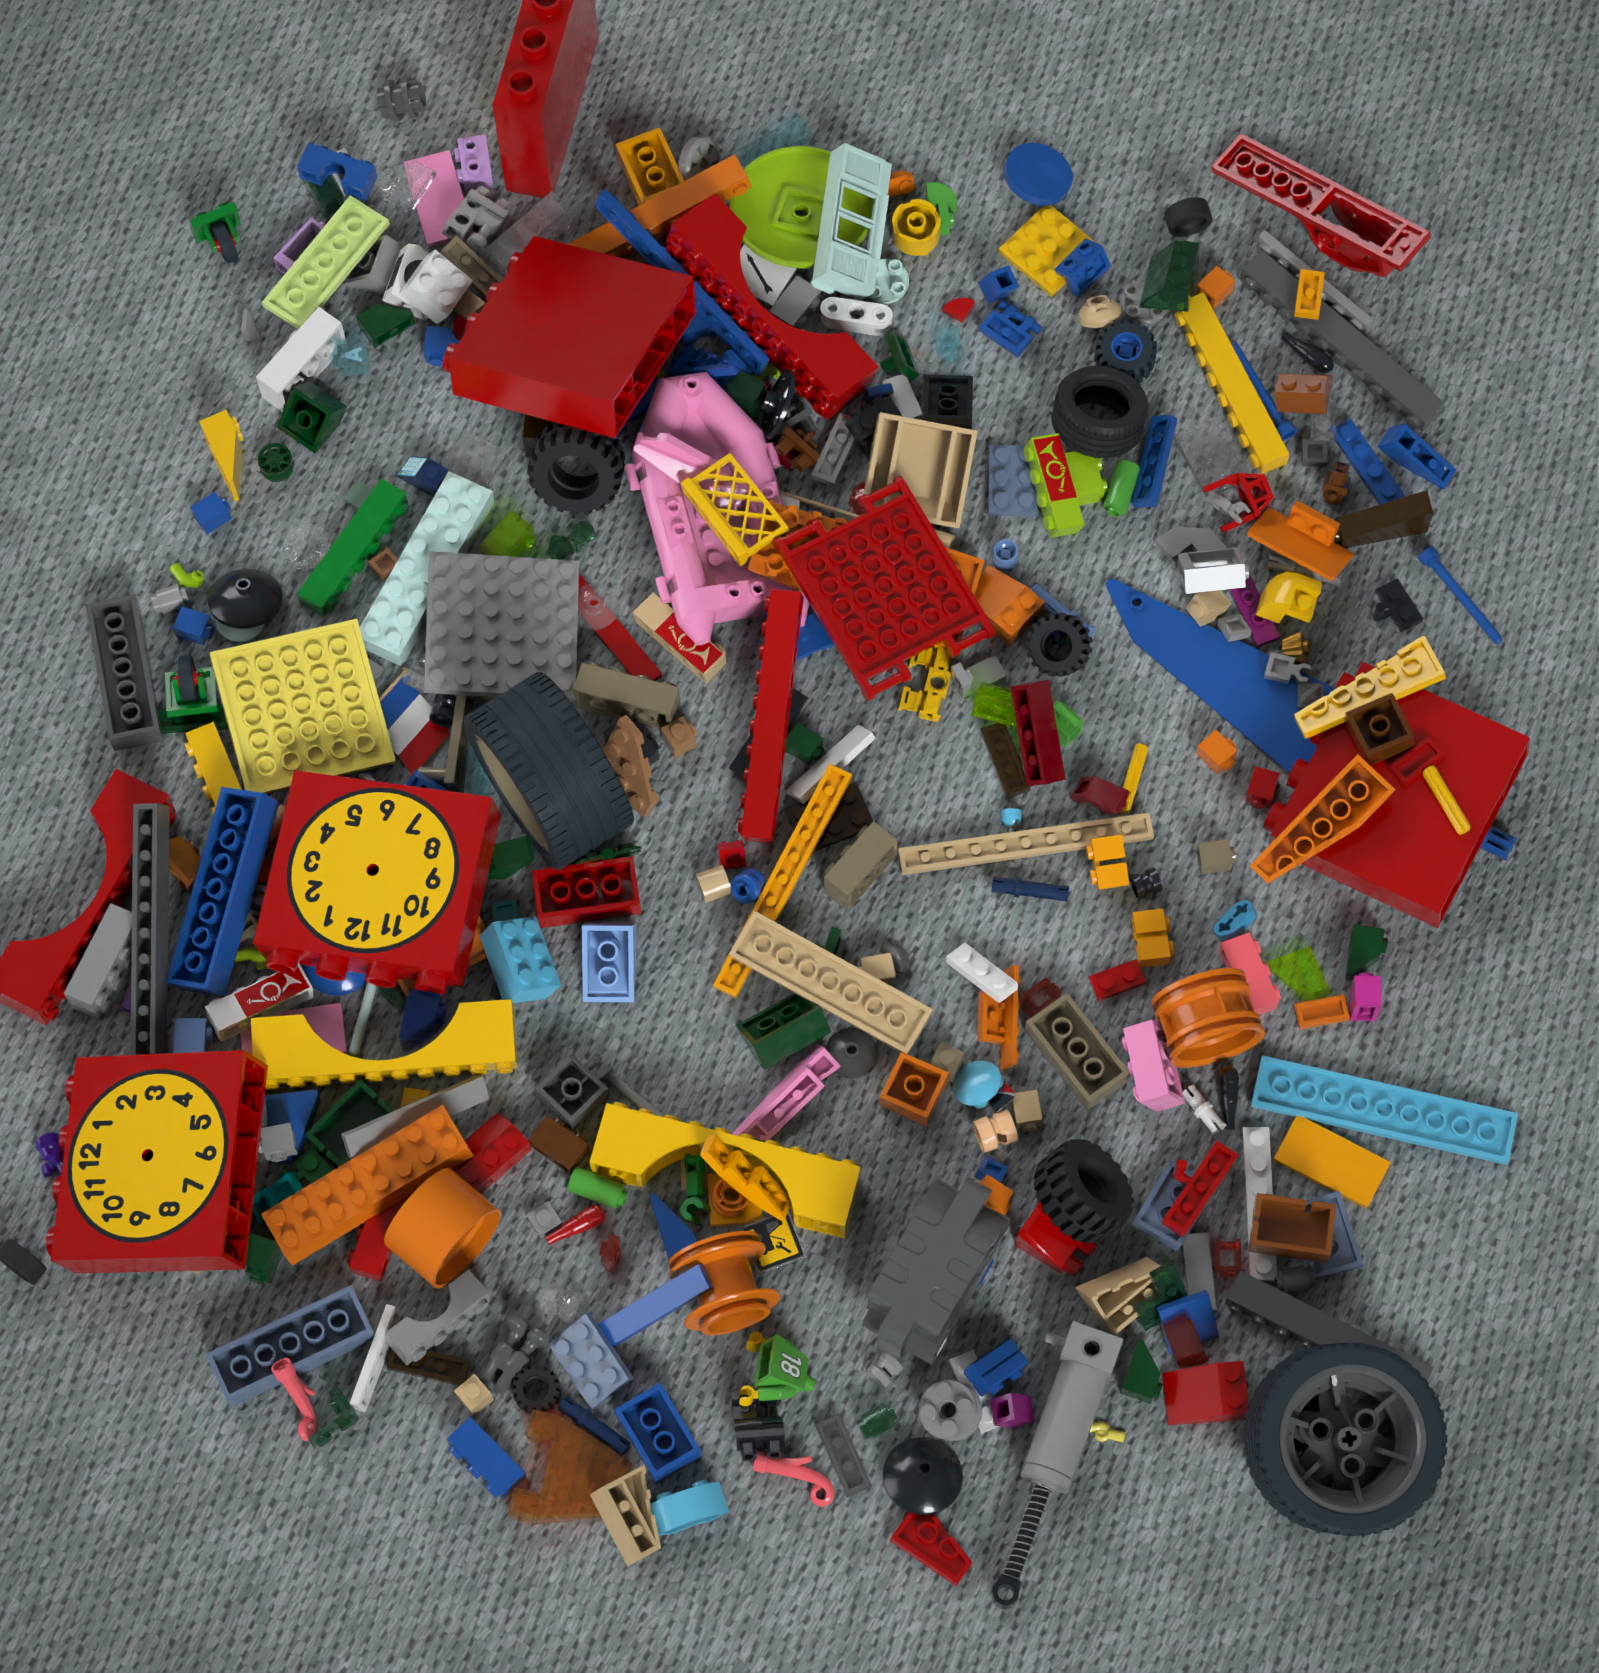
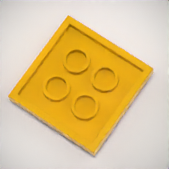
M1046 205L998 249V253L1052 297L1067 283L1064 277L1056 274L1055 268L1084 239L1095 241L1052 205Z

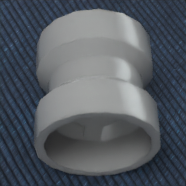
M883 1352L879 1356V1361L876 1364H871L866 1372L882 1388H886L891 1383V1378L894 1375H899L903 1367L893 1356Z

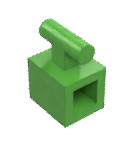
M1059 700L1053 707L1059 742L1066 748L1082 733L1085 721L1064 702L1062 703Z

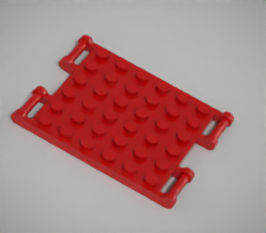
M901 476L893 479V483L868 495L863 494L857 497V502L860 508L865 511V514L827 533L820 521L815 518L809 521L808 525L784 537L779 536L772 540L774 548L782 556L859 685L866 701L874 699L875 695L900 682L905 683L911 680V673L904 661L943 642L949 656L954 658L960 655V651L985 638L989 640L996 636L992 624ZM895 492L901 494V496L877 508L873 506V503ZM811 534L817 536V538L791 551L788 548L789 545ZM979 623L981 630L955 642L952 636ZM892 667L896 668V674L872 686L868 682L869 679Z

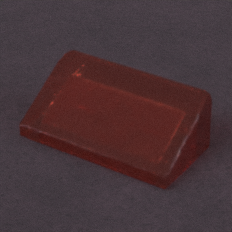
M1185 1313L1162 1325L1179 1368L1208 1362L1194 1323Z

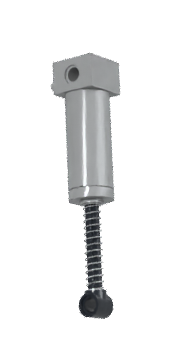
M1075 1321L1072 1322L1069 1333H1066L1065 1338L1047 1332L1044 1339L1045 1342L1060 1347L1061 1356L1059 1368L1020 1474L1022 1478L1029 1481L1035 1487L1032 1489V1495L1029 1496L1030 1501L1027 1502L1028 1507L1025 1508L1026 1513L1023 1515V1521L1020 1522L1021 1527L1018 1528L1016 1541L1013 1542L1014 1546L1010 1549L1011 1555H1009V1560L1006 1562V1568L1003 1569L1004 1574H999L997 1582L992 1589V1601L1000 1609H1010L1018 1601L1022 1585L1020 1576L1023 1573V1567H1026L1024 1564L1028 1560L1027 1556L1030 1553V1547H1033L1031 1544L1035 1540V1533H1038L1036 1530L1040 1527L1039 1522L1042 1520V1513H1045L1043 1511L1047 1507L1046 1502L1049 1500V1494L1052 1492L1068 1493L1103 1393L1106 1385L1110 1382L1122 1347V1338ZM1092 1350L1096 1355H1088L1085 1351ZM1001 1588H1009L1013 1593L1012 1598L1002 1600L998 1596V1591Z

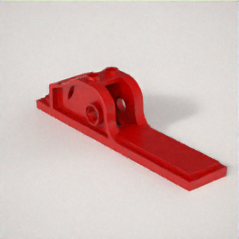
M1242 133L1239 134L1211 166L1212 172L1294 215L1304 224L1311 241L1320 252L1352 271H1364L1385 278L1393 269L1401 272L1431 238L1430 231ZM1329 204L1335 217L1344 227L1335 225L1323 219V216L1320 215Z

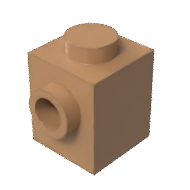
M683 716L661 728L662 739L674 758L696 747V735L698 733L692 722L687 723Z

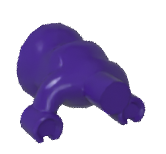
M55 1132L44 1134L35 1142L37 1151L41 1154L43 1160L47 1161L46 1164L42 1165V1174L47 1178L52 1175V1171L58 1169L61 1175L64 1154L60 1150L59 1134Z

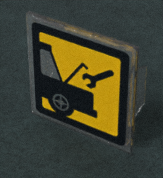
M789 1210L784 1220L780 1221L771 1215L740 1227L741 1231L758 1233L761 1242L766 1246L764 1254L757 1261L753 1262L758 1275L807 1258Z

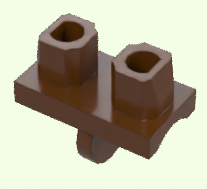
M787 427L782 432L780 440L775 447V451L783 457L790 450L798 455L792 462V465L800 473L809 466L812 468L821 457L815 451L818 444L812 440L816 434L813 430L806 434L799 429L795 433L790 427Z
M1335 461L1332 472L1327 471L1322 490H1324L1323 497L1327 503L1331 505L1339 504L1343 501L1344 496H1346L1351 477L1347 476L1349 464Z

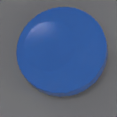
M1025 143L1017 146L1010 152L1004 164V177L1009 188L1021 199L1035 205L1046 206L1060 202L1067 195L1073 182L1071 167L1064 156L1052 147L1041 143Z

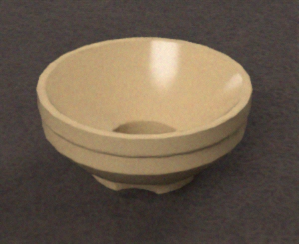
M1099 295L1087 299L1078 313L1079 323L1084 327L1100 328L1112 325L1115 321H1120L1123 317L1121 305L1116 301L1108 298L1107 295Z

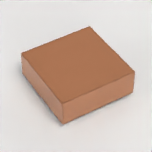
M386 547L371 558L368 564L384 582L388 579L398 559Z

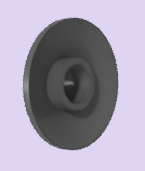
M849 1028L837 1032L829 1040L826 1047L829 1054L841 1065L835 1073L845 1078H858L867 1074L874 1067L877 1060V1047L874 1040L869 1034L859 1029ZM849 1047H854L856 1049V1053L849 1054L847 1053V1049Z

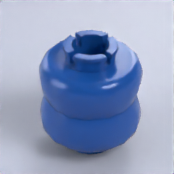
M748 868L733 878L731 892L737 901L750 904L759 898L767 880L759 870Z

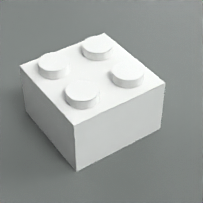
M434 250L422 260L399 294L438 324L449 316L473 280L438 251Z

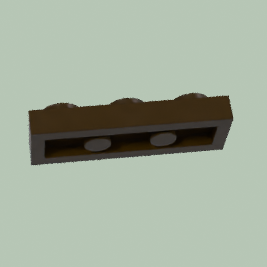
M1005 721L981 728L980 733L1006 799L1029 792L1031 787L1027 786L1025 772Z
M391 1349L387 1370L460 1386L467 1380L471 1360L426 1350V1354L420 1360L412 1361L406 1365Z

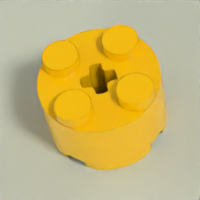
M913 199L906 204L902 203L894 211L892 217V239L894 245L903 253L913 256H925L937 246L940 239L941 219L933 204L922 199Z

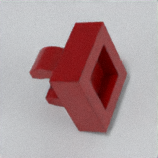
M737 839L735 842L725 843V841H722L721 844H718L720 865L723 866L724 870L746 867L743 841Z

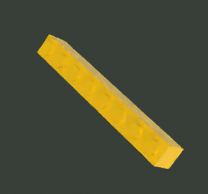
M1204 292L1177 303L1176 313L1174 314L1175 321L1179 327L1183 326L1188 346L1194 347L1198 365L1200 367L1204 366L1207 372L1206 379L1210 387H1215L1218 393L1216 396L1219 405L1222 408L1225 407L1228 412L1229 424L1232 428L1236 427L1239 432L1238 440L1241 446L1249 451V461L1254 469L1258 468L1260 474H1264L1286 465L1290 454Z

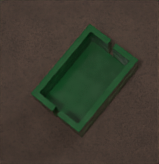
M360 1079L305 1136L307 1142L323 1157L326 1156L330 1164L338 1168L351 1160L348 1158L341 1134L394 1110L381 1098L378 1100L377 1094Z

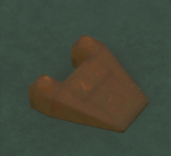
M533 1410L527 1432L528 1441L551 1446L541 1492L537 1493L514 1488L508 1511L510 1520L541 1525L602 1518L590 1494L631 1472L633 1463L560 1415Z

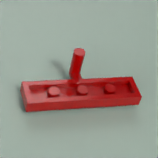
M1216 1141L1192 1177L1184 1173L1187 1162L1183 1159L1178 1160L1173 1171V1178L1185 1185V1188L1163 1218L1161 1224L1184 1238L1237 1160L1239 1154Z

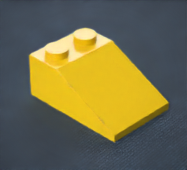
M224 410L199 422L206 443L236 502L240 498L243 451L240 442L244 439L235 416L230 418L227 410Z

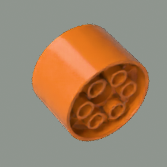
M445 1168L428 1178L407 1199L390 1223L385 1234L384 1244L434 1288H441L457 1278L485 1248L499 1225L501 1211L451 1168Z

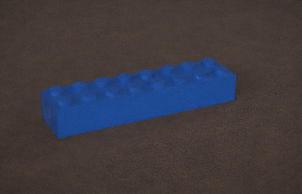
M221 788L166 983L184 991L225 997L279 801L261 792Z

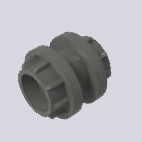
M410 76L402 77L400 85H396L392 79L386 80L384 86L377 89V102L380 113L384 118H391L393 122L401 121L402 113H407L412 119L418 117L419 112L426 109L423 85L419 80H412Z

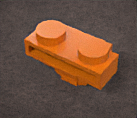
M905 170L891 171L888 189L889 198L901 194H909L916 190L914 177L911 172L906 173Z

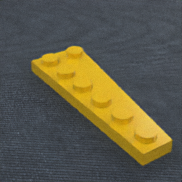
M1422 636L1397 651V655L1377 663L1376 668L1366 674H1359L1353 682L1346 686L1341 685L1331 691L1329 695L1323 696L1294 714V718L1304 738L1307 739L1344 723L1345 712L1390 693H1393L1396 700L1446 679V674L1425 636Z

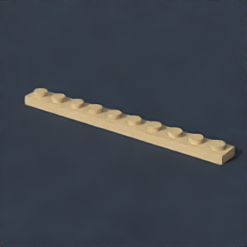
M1149 812L898 848L902 875L1083 850L1086 849L1087 844H1090L1089 839L1122 834L1123 844L1153 840L1154 834Z

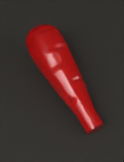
M600 1205L589 1206L573 1216L557 1230L546 1235L545 1238L549 1245H552L559 1240L598 1226L605 1220L606 1216Z

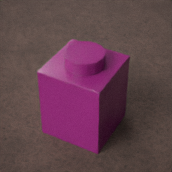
M1009 1393L990 1400L994 1426L1016 1429L1035 1422L1031 1396Z

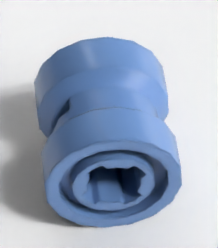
M1004 539L995 544L993 564L997 569L1009 571L1016 566L1018 560V547L1016 543L1012 540Z

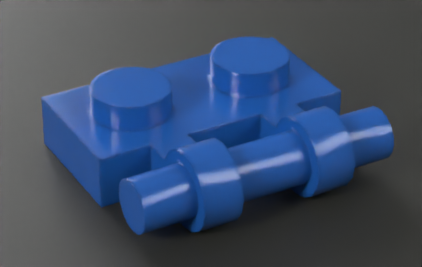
M1003 300L998 308L1004 313L1001 315L996 310H993L979 326V331L1018 358L1032 342L1033 336L1027 332L1031 330L1038 335L1043 327L1036 323V319L1031 315L1026 316L1020 312L1018 306L1013 303L1010 305ZM1010 319H1015L1016 321L1021 323V325L1017 326L1012 321H1010Z

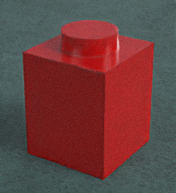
M1255 766L1245 802L1250 803L1252 807L1257 809L1270 808L1279 773Z

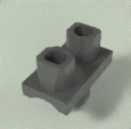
M794 405L789 407L783 420L784 423L781 424L772 439L775 440L777 438L779 441L782 432L787 427L792 429L797 426L806 434L814 430L816 427L810 417L813 414L810 407L793 417L791 415L797 412V409Z

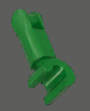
M697 1152L696 1155L687 1153L684 1155V1165L686 1172V1197L688 1199L682 1203L680 1213L684 1219L702 1226L701 1220L696 1216V1211L701 1209L705 1212H711L710 1206L701 1200L705 1198V1160L700 1156L701 1152ZM696 1165L697 1171H693V1166Z

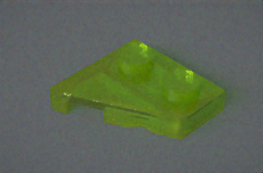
M1311 946L1266 962L1270 971L1281 979L1284 985L1293 989L1304 1001L1315 1000L1331 992Z

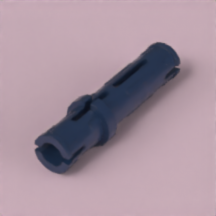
M993 876L991 892L1011 894L1016 898H1019V896H1029L1067 902L1069 886L1021 880L1020 877L1008 879Z
M566 1396L558 1406L557 1410L576 1423L575 1426L579 1429L582 1427L619 1454V1456L622 1457L630 1447V1441L591 1414L592 1411L590 1409H584L569 1396Z

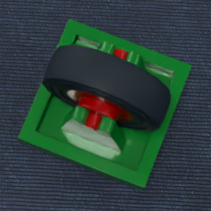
M234 201L229 204L228 202L221 203L215 207V210L208 213L200 212L193 216L192 220H189L192 234L197 244L207 240L213 254L220 252L227 264L239 259L235 245L240 241L235 227L240 226L241 223Z
M191 655L179 656L178 671L165 672L166 712L168 718L218 712L217 682L213 667L195 669L194 660Z

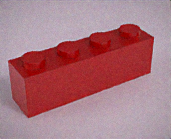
M411 1194L367 1219L364 1225H360L356 1235V1239L359 1240L356 1249H351L347 1259V1264H350L351 1273L379 1282L382 1281L392 1251L384 1244L385 1234L393 1218Z

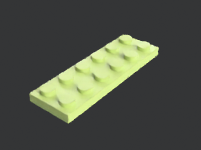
M350 195L262 301L263 307L299 329L318 307L322 308L390 225L389 220Z

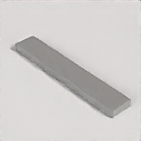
M480 1074L341 1134L348 1158H355L441 1105L445 1107L451 1117L489 1100L483 1076Z

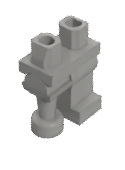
M482 185L476 190L471 189L447 220L442 234L451 240L457 235L464 241L473 225H476L480 228L479 231L472 233L466 242L473 251L482 252L487 246L486 238L490 234H497L503 226L509 212L510 203L503 198H499L494 203L488 199L491 194L490 191Z

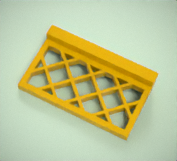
M731 453L694 478L690 479L688 477L681 482L683 494L740 567L749 561L748 558L789 530L787 524ZM730 462L735 469L734 476L720 475L721 468ZM704 479L715 480L713 491L702 489L698 483ZM718 481L732 482L731 493L717 491ZM736 483L747 484L749 486L748 495L734 494ZM715 498H730L728 509L717 508L714 505ZM733 499L747 500L745 512L731 510ZM750 502H761L764 506L763 514L749 512ZM730 515L744 517L742 528L732 527L729 524ZM748 517L762 519L760 530L746 529ZM765 520L776 521L780 526L774 532L763 531ZM744 535H759L758 543L748 548L743 542Z

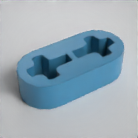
M1248 900L1237 902L1215 924L1214 932L1220 942L1240 936L1254 922L1257 912L1253 904Z

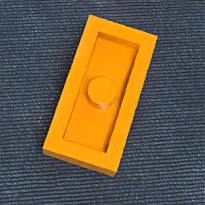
M1300 269L1294 317L1318 320L1325 272Z

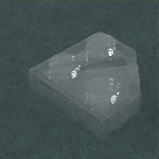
M413 160L383 170L375 182L372 192L412 213L437 173L426 165Z

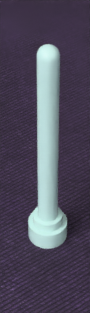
M368 982L349 1048V1053L353 1056L357 1055L360 1051L377 986Z

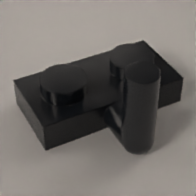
M1398 578L1376 589L1375 593L1381 602L1376 604L1373 613L1374 621L1379 622L1391 616L1401 633L1423 621V617Z

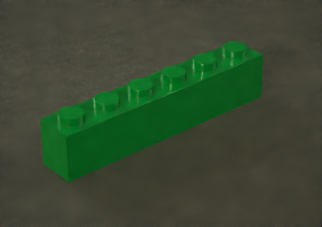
M382 478L296 593L299 603L322 617L327 612H332L335 609L340 594L342 592L346 593L352 584L351 579L356 573L359 574L363 571L366 565L365 560L370 554L376 553L384 534H390L398 515L402 516L406 512L408 500L404 491Z

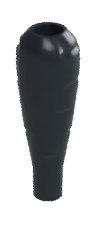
M1288 332L1282 335L1281 340L1287 343L1313 369L1321 374L1328 373L1334 365L1333 359L1328 354L1295 338Z
M1224 1067L1219 1071L1218 1080L1226 1123L1225 1130H1235L1239 1075L1234 1067Z

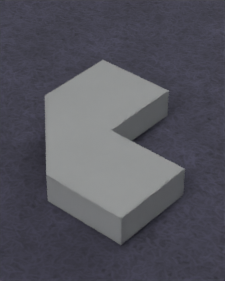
M1185 526L1173 527L1158 538L1156 542L1172 561L1178 557V553H1183L1190 547L1196 552L1227 548L1211 529Z

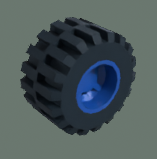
M1118 320L1113 323V327L1107 325L1104 332L1101 331L1096 343L1095 366L1118 369L1134 378L1138 384L1142 383L1143 377L1147 379L1155 365L1157 342L1154 341L1153 333H1147L1148 327L1145 325L1140 327L1137 321L1131 324L1129 320H1124L1120 324Z

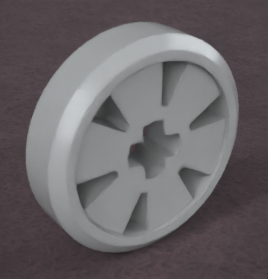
M693 137L685 144L679 159V172L682 174L684 181L720 162V152L716 143L710 138Z

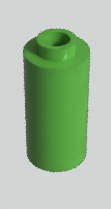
M1118 460L1116 462L1103 508L1110 516L1120 517L1128 511L1140 467L1134 462L1128 460Z
M580 1167L574 1169L567 1188L569 1192L613 1209H617L619 1205L624 1206L629 1193L625 1191L626 1185Z

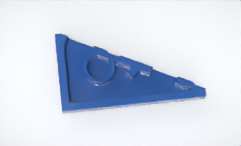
M687 343L666 371L667 377L707 372L711 377L737 375L739 370L731 361L726 359L723 362L718 355L705 352L702 348L696 350L692 344Z

